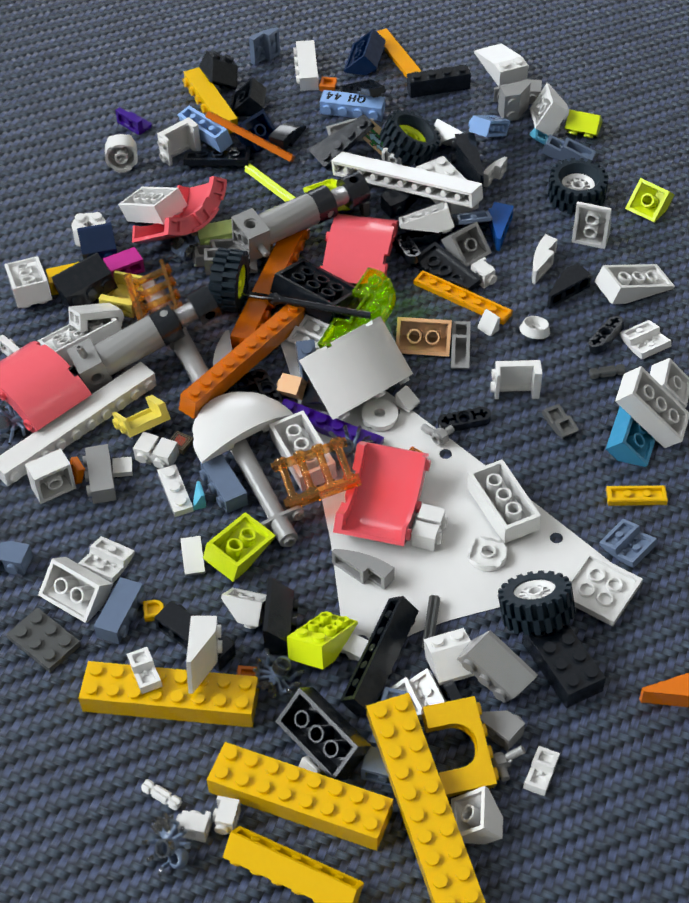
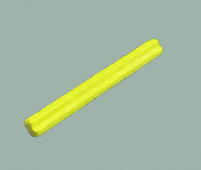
M252 164L244 167L246 173L285 202L296 198Z

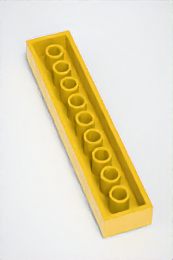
M409 693L367 705V718L385 765L431 902L486 903Z

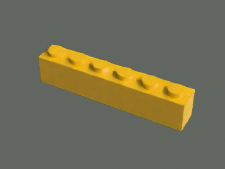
M197 67L184 71L183 84L185 88L189 89L190 95L194 96L196 104L201 106L202 112L206 114L208 111H211L238 125V118L202 70ZM227 129L229 134L234 133L233 131Z
M241 826L230 832L223 858L229 860L232 865L249 869L252 874L264 876L275 885L288 887L293 893L305 895L315 903H358L364 885L363 881Z

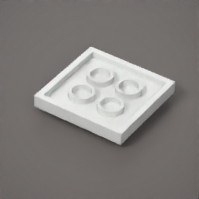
M589 551L569 578L572 584L575 607L611 626H614L643 581L641 577Z

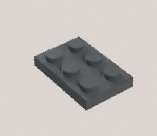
M38 607L6 634L11 642L49 673L81 646L77 638Z

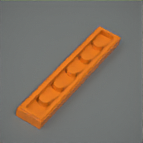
M211 111L206 113V118L289 162L294 161L295 155Z

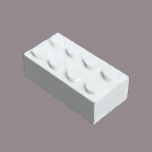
M444 156L416 167L417 169L467 180ZM432 199L435 204L444 202L441 200ZM447 202L451 215L470 212L479 208V203L470 208Z
M144 186L118 204L128 222L157 223L162 225L165 224V218L182 213L183 209L188 206L179 188Z
M642 366L625 373L615 402L664 448L682 442L689 420V412Z
M304 411L269 424L271 439L302 492L337 477L335 461Z
M503 459L468 472L467 488L504 544L539 530L540 513Z

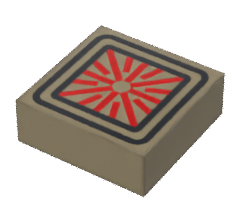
M179 431L170 439L178 442L179 453L183 455L194 441L193 437Z

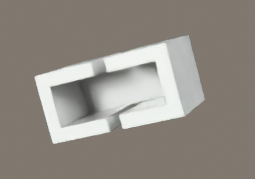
M143 432L133 447L135 460L149 465L153 463L159 469L171 466L179 456L178 442L162 437L158 445H155L159 440V436Z
M422 503L417 517L418 520H416L411 533V546L434 551L436 545L441 543L443 535L441 530L446 528L448 517H445L444 508Z

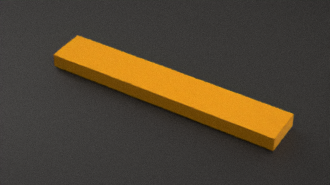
M387 28L377 31L386 40L384 51L406 78L407 73L421 72L420 68Z
M424 270L413 280V285L477 314L483 315L485 309L490 310L500 317L499 324L504 325L513 314V310Z

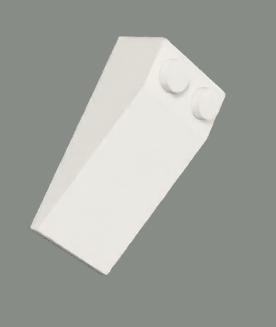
M498 44L474 50V54L498 86L527 79L528 64L522 56L505 45Z
M38 256L4 264L18 308H28L33 304H45L52 300L48 280Z
M657 264L603 265L594 281L611 304H626L674 289L675 287Z

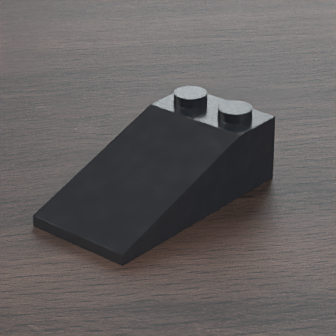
M455 134L454 141H452V151L454 153L451 154V162L455 164V168L467 180L482 183L483 189L484 173L475 134Z

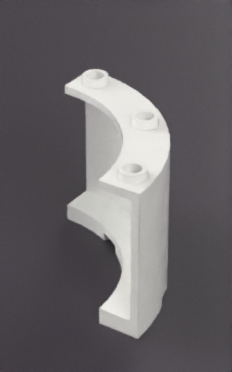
M381 316L330 342L331 347L327 348L325 346L299 360L333 420L337 417L340 420L350 415L349 410L374 396L376 399L386 394L384 390L398 382L400 385L410 380L409 376L413 374Z

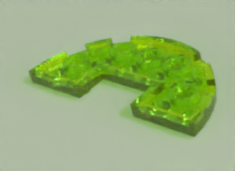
M368 267L353 289L352 294L356 298H363L356 309L372 312L371 319L351 316L349 320L334 318L317 343L319 348L331 347L330 342L381 316L385 323L393 311L396 302V291L390 278L385 276L382 271Z

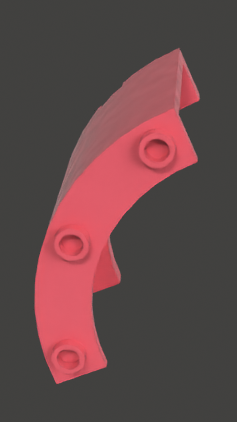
M212 176L209 177V183L191 188L178 185L177 188L180 189L188 206L183 209L182 213L165 218L164 225L157 223L149 226L134 225L132 243H152L188 235L204 228L219 211L218 207L225 197L227 179Z
M337 214L333 218L330 232L327 231L326 233L327 245L323 266L320 265V268L348 283L385 287L388 263H385L386 256L391 254L392 241L397 236L399 221Z
M37 341L26 344L0 361V399L2 401L5 400L23 419L26 429L31 430L32 433L40 430L92 394L78 375L74 377L68 370L70 365L59 354L45 344L40 346V343Z
M360 441L356 447L352 470L356 471L355 476H353L352 481L349 480L345 493L346 503L342 502L336 512L333 532L404 546L406 541L411 540V528L415 515L419 513L422 502L419 500L425 473L429 471L431 460L428 459L429 454Z

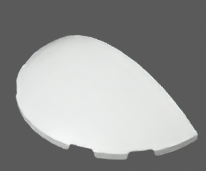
M230 392L220 395L206 403L201 408L197 418H195L192 428L194 450L203 464L234 448L235 443L261 430L263 432L270 430L269 424L293 415V413L277 400L259 393Z

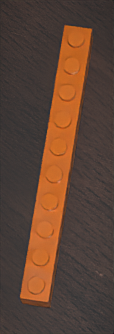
M308 228L276 242L252 292L268 295L271 293L270 290L275 273L298 261L299 253L304 249L305 240H308L310 236ZM248 298L230 335L232 348L237 347L269 320L271 311L276 308V305L273 306L268 300Z
M288 304L280 309L180 394L179 410L193 419L196 418L206 403L226 392L286 340L295 326L299 327L304 319L305 308Z

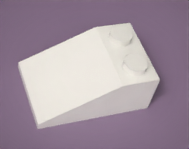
M548 83L530 107L535 129L548 136L556 133L560 128L561 122L569 115L567 104Z
M445 201L399 217L401 229L447 233L454 228L453 218L448 203Z
M577 201L572 242L605 249L610 234L612 208Z
M191 616L186 659L188 694L194 693L218 662V653H222V640H218L222 635V626L217 624V616Z

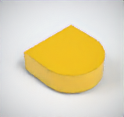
M143 601L145 622L155 621L154 617L164 608L161 601Z

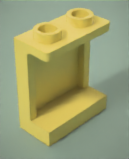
M114 271V280L118 288L106 295L101 294L99 304L111 303L120 308L124 316L134 318L144 299L142 283L147 280V277Z
M154 395L146 397L149 408L125 418L117 412L112 413L114 417L112 423L115 429L120 430L122 434H126L130 438L171 418L165 402Z

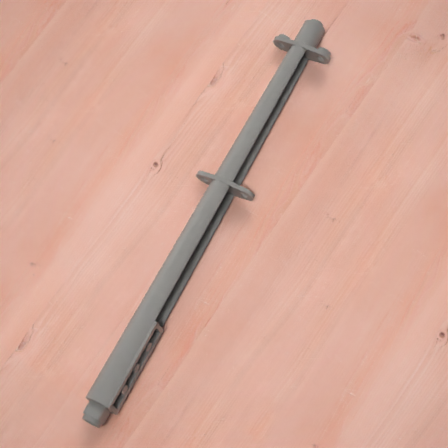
M147 279L142 283L144 290L142 295L150 312L166 304L170 306L171 310H176L161 284H156L153 279ZM184 326L182 330L185 336L170 344L169 347L174 349L190 380L194 383L209 369ZM246 438L235 443L234 448L230 449L268 517V519L260 524L271 532L273 531L282 547L293 546L298 539V535L291 522L299 521L304 517L303 507L295 506L284 511Z

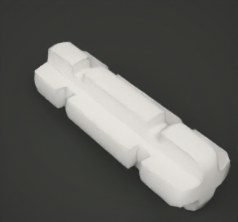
M149 779L144 781L141 786L143 792L148 795L152 794L151 797L165 805L168 804V807L173 810H178L182 804L180 797L172 796L170 791L158 784L154 785L155 783Z

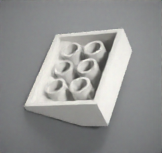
M114 317L87 320L88 331L81 332L68 324L37 340V342L40 343V346L47 345L59 354L70 365L68 370L74 368V364L67 349L88 338L95 345L122 329L118 320Z

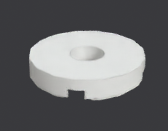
M374 399L363 406L361 419L366 427L369 426L375 431H385L391 429L396 421H398V409L389 400ZM381 413L384 414V416L378 417L376 416V414Z
M482 535L480 538L473 539L468 546V559L479 570H498L507 561L508 548L496 536ZM489 550L493 554L485 555L483 551Z

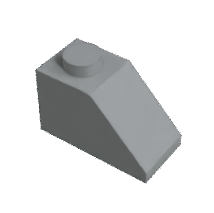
M508 710L482 712V715H480L481 723H485L487 728V737L507 752L524 734L525 723L518 715H513Z

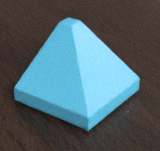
M535 128L530 132V136L542 144H545L549 137Z
M200 481L196 482L192 505L193 511L206 508L205 494Z

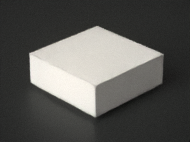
M132 457L112 458L113 477L133 476Z

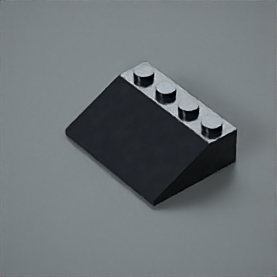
M302 258L275 273L270 292H278L281 296L347 308L361 289ZM305 308L307 314L319 318L320 321L328 324L341 315Z

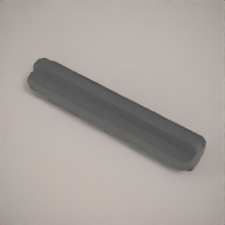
M438 595L429 596L422 640L423 650H425L424 639L435 636L440 597Z

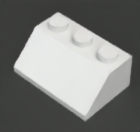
M67 557L52 558L38 596L81 621L88 623L106 603L113 583Z

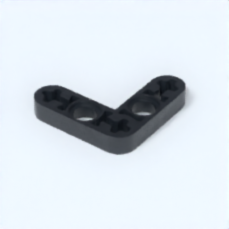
M413 231L399 234L395 237V244L407 263L417 264L421 261V251L417 246L441 241L443 233Z
M256 369L246 373L223 393L249 392L256 389L259 394L266 395L280 403L283 401L281 394L277 391L275 384L264 369ZM240 382L248 383L245 386L238 385ZM265 388L272 389L270 392L262 391Z

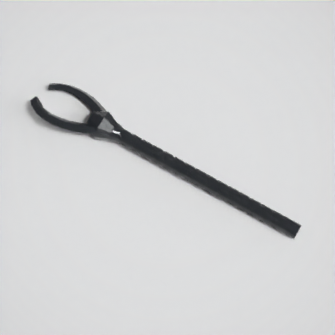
M257 292L241 293L244 297L268 300L273 306L289 304L371 319L372 312L281 296L278 292L270 293L269 295Z

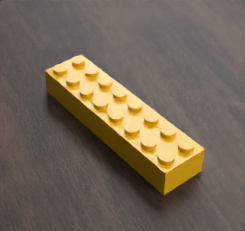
M88 661L78 698L82 712L253 728L259 695L257 676L209 672L194 693L188 694L187 670L155 667L161 679L162 687L142 694L130 665Z
M227 742L224 743L207 778L209 793L239 799L243 805L378 851L393 813L392 798Z

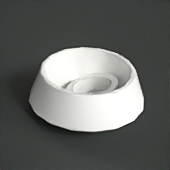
M539 316L526 317L519 327L523 335L532 339H544L550 335L548 321Z

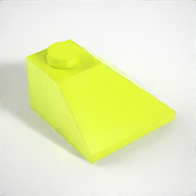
M640 178L625 209L655 223L667 211L674 194Z

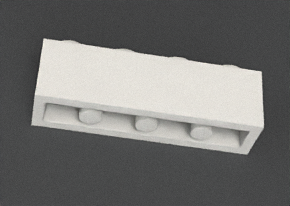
M314 40L296 41V48H293L296 83L300 85V91L319 90Z

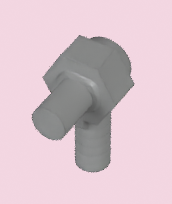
M427 424L421 426V430L432 436V440L436 445L447 443L449 435L455 431L451 425L445 429H433Z
M522 745L507 752L505 755L502 752L493 754L492 766L497 768L501 781H508L510 779L507 769L511 766L513 759L526 753Z

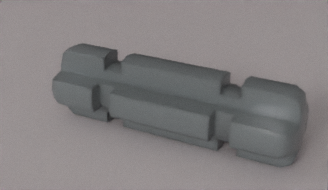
M617 364L616 367L610 365L599 367V369L591 368L589 376L591 379H598L599 376L604 378L616 376L615 374L624 375L626 370L624 364Z

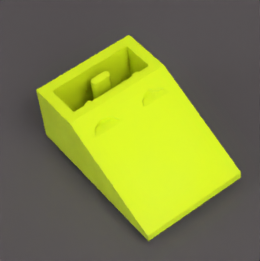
M327 611L321 612L318 616L287 636L288 658L295 662L325 669L337 659L356 628L358 621L349 619L347 616L334 615Z

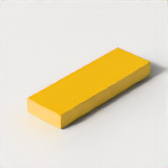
M665 485L606 486L608 506L667 505L668 503Z

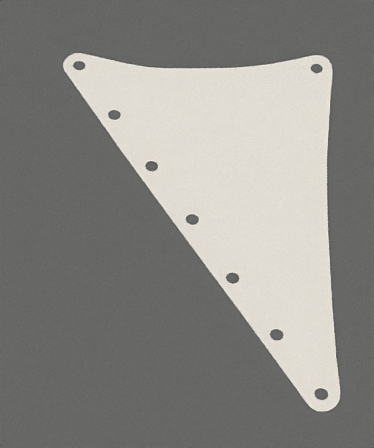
M286 339L281 343V347L290 375L300 377L296 345L287 342ZM386 390V394L378 398L389 400L392 403L395 401V397ZM375 396L349 410L350 415L341 419L344 422L384 437L382 445L407 450L413 446L423 453H428L431 465L429 471L425 473L419 501L424 504L444 508L445 517H448L446 528L441 530V533H443L441 543L436 545L434 551L411 546V540L406 541L404 546L334 533L336 512L342 502L346 503L345 493L349 480L352 481L356 472L352 470L353 466L350 457L340 470L337 467L343 461V458L335 461L337 477L319 484L331 549L364 553L395 567L394 580L385 589H382L369 579L362 584L334 565L340 616H347L349 619L358 621L352 634L358 636L365 635L369 640L389 598L404 596L419 611L415 618V623L409 631L408 636L424 630L430 595H438L440 597L438 625L446 621L499 608V588H501L503 583H508V579H516V575L522 574L524 576L527 575V572L533 571L534 574L538 573L539 570H544V573L554 571L555 575L562 573L563 577L567 576L570 578L588 551L609 561L531 500L541 515L539 530L505 543L504 545L508 548L506 563L500 569L482 571L475 568L468 559V546L475 538H480L482 535H493L500 538L467 488L468 472L486 465L450 438L444 445H436L432 440V436L421 430V426L427 424L433 429L436 428L414 411L407 412L397 405L396 407L400 410V414L398 415V421H396L391 429L375 431L369 426L366 427L361 419V410L367 402L376 399ZM314 409V410H316V411H319V412H321V413H324V414L330 416L329 412H325V411H322V410ZM378 413L376 416L382 417L384 414ZM318 433L327 450L330 445L338 444L333 438ZM448 449L451 451L452 456L448 459L441 458L439 455L440 451ZM416 513L415 519L411 528L412 530L414 528L416 520H418L417 517L419 513ZM551 534H561L563 536L562 542H552L550 540ZM489 550L483 551L485 555L493 554Z

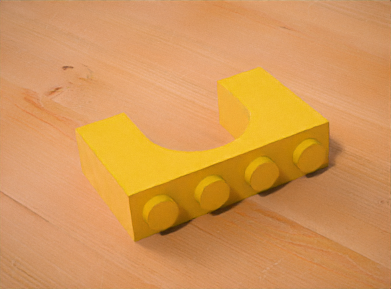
M475 696L424 706L421 710V715L426 733L455 728L469 735L474 744L475 755L469 765L438 773L447 798L462 795L483 786L489 789L494 788L497 784L496 781L499 780L497 768L492 766L493 751L486 742L485 737L488 736L485 723H481L480 715H482V708L480 702H476Z

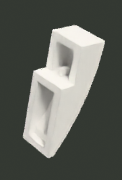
M547 234L539 242L534 254L532 268L533 284H536L553 265L558 239Z

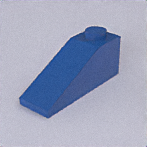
M494 202L492 208L488 209L492 216L489 227L496 251H500L513 219L514 209L512 205Z

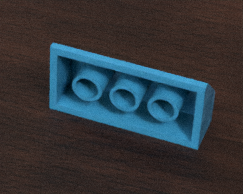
M620 406L606 450L617 461L646 467L651 457L655 439Z

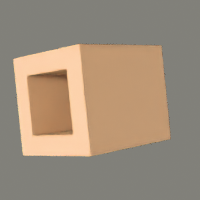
M282 373L281 378L277 382V391L283 396L302 400L307 381L302 377Z

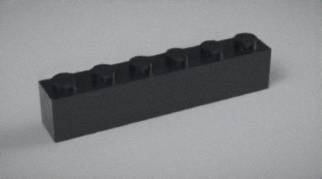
M404 596L388 599L340 699V702L356 716L367 715L366 706L377 702L384 690L388 677L392 673V668L400 655L402 646L408 638L409 631L415 623V618L419 611Z

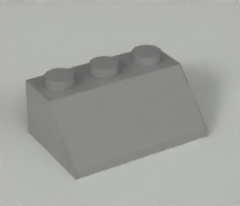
M491 630L471 640L457 658L462 663L464 669L477 677L479 683L486 686L493 692L494 697L503 703L514 699L538 675Z

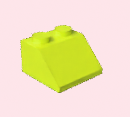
M569 109L565 130L571 135L581 133L587 138L597 137L603 119L601 115Z

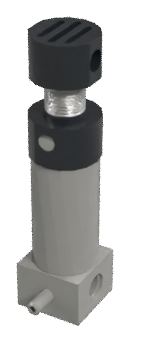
M356 171L338 179L336 183L337 188L330 190L327 186L322 185L260 214H257L253 208L231 217L232 241L239 250L248 251L250 263L259 258L268 257L271 254V244L334 218L338 214L339 206L345 205L348 209H352L368 202L371 197L369 185L362 174Z
M203 285L186 294L189 302L176 310H171L170 306L166 304L95 345L88 338L67 349L74 366L91 394L113 380L111 375L162 347L185 336L182 330L184 326L199 319L202 325H205L221 316L222 313L208 287Z

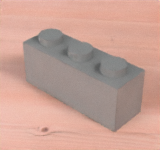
M108 444L86 447V456H82L84 467L88 468V470L84 471L86 482L90 483V485H86L88 497L92 496L93 504L117 500Z

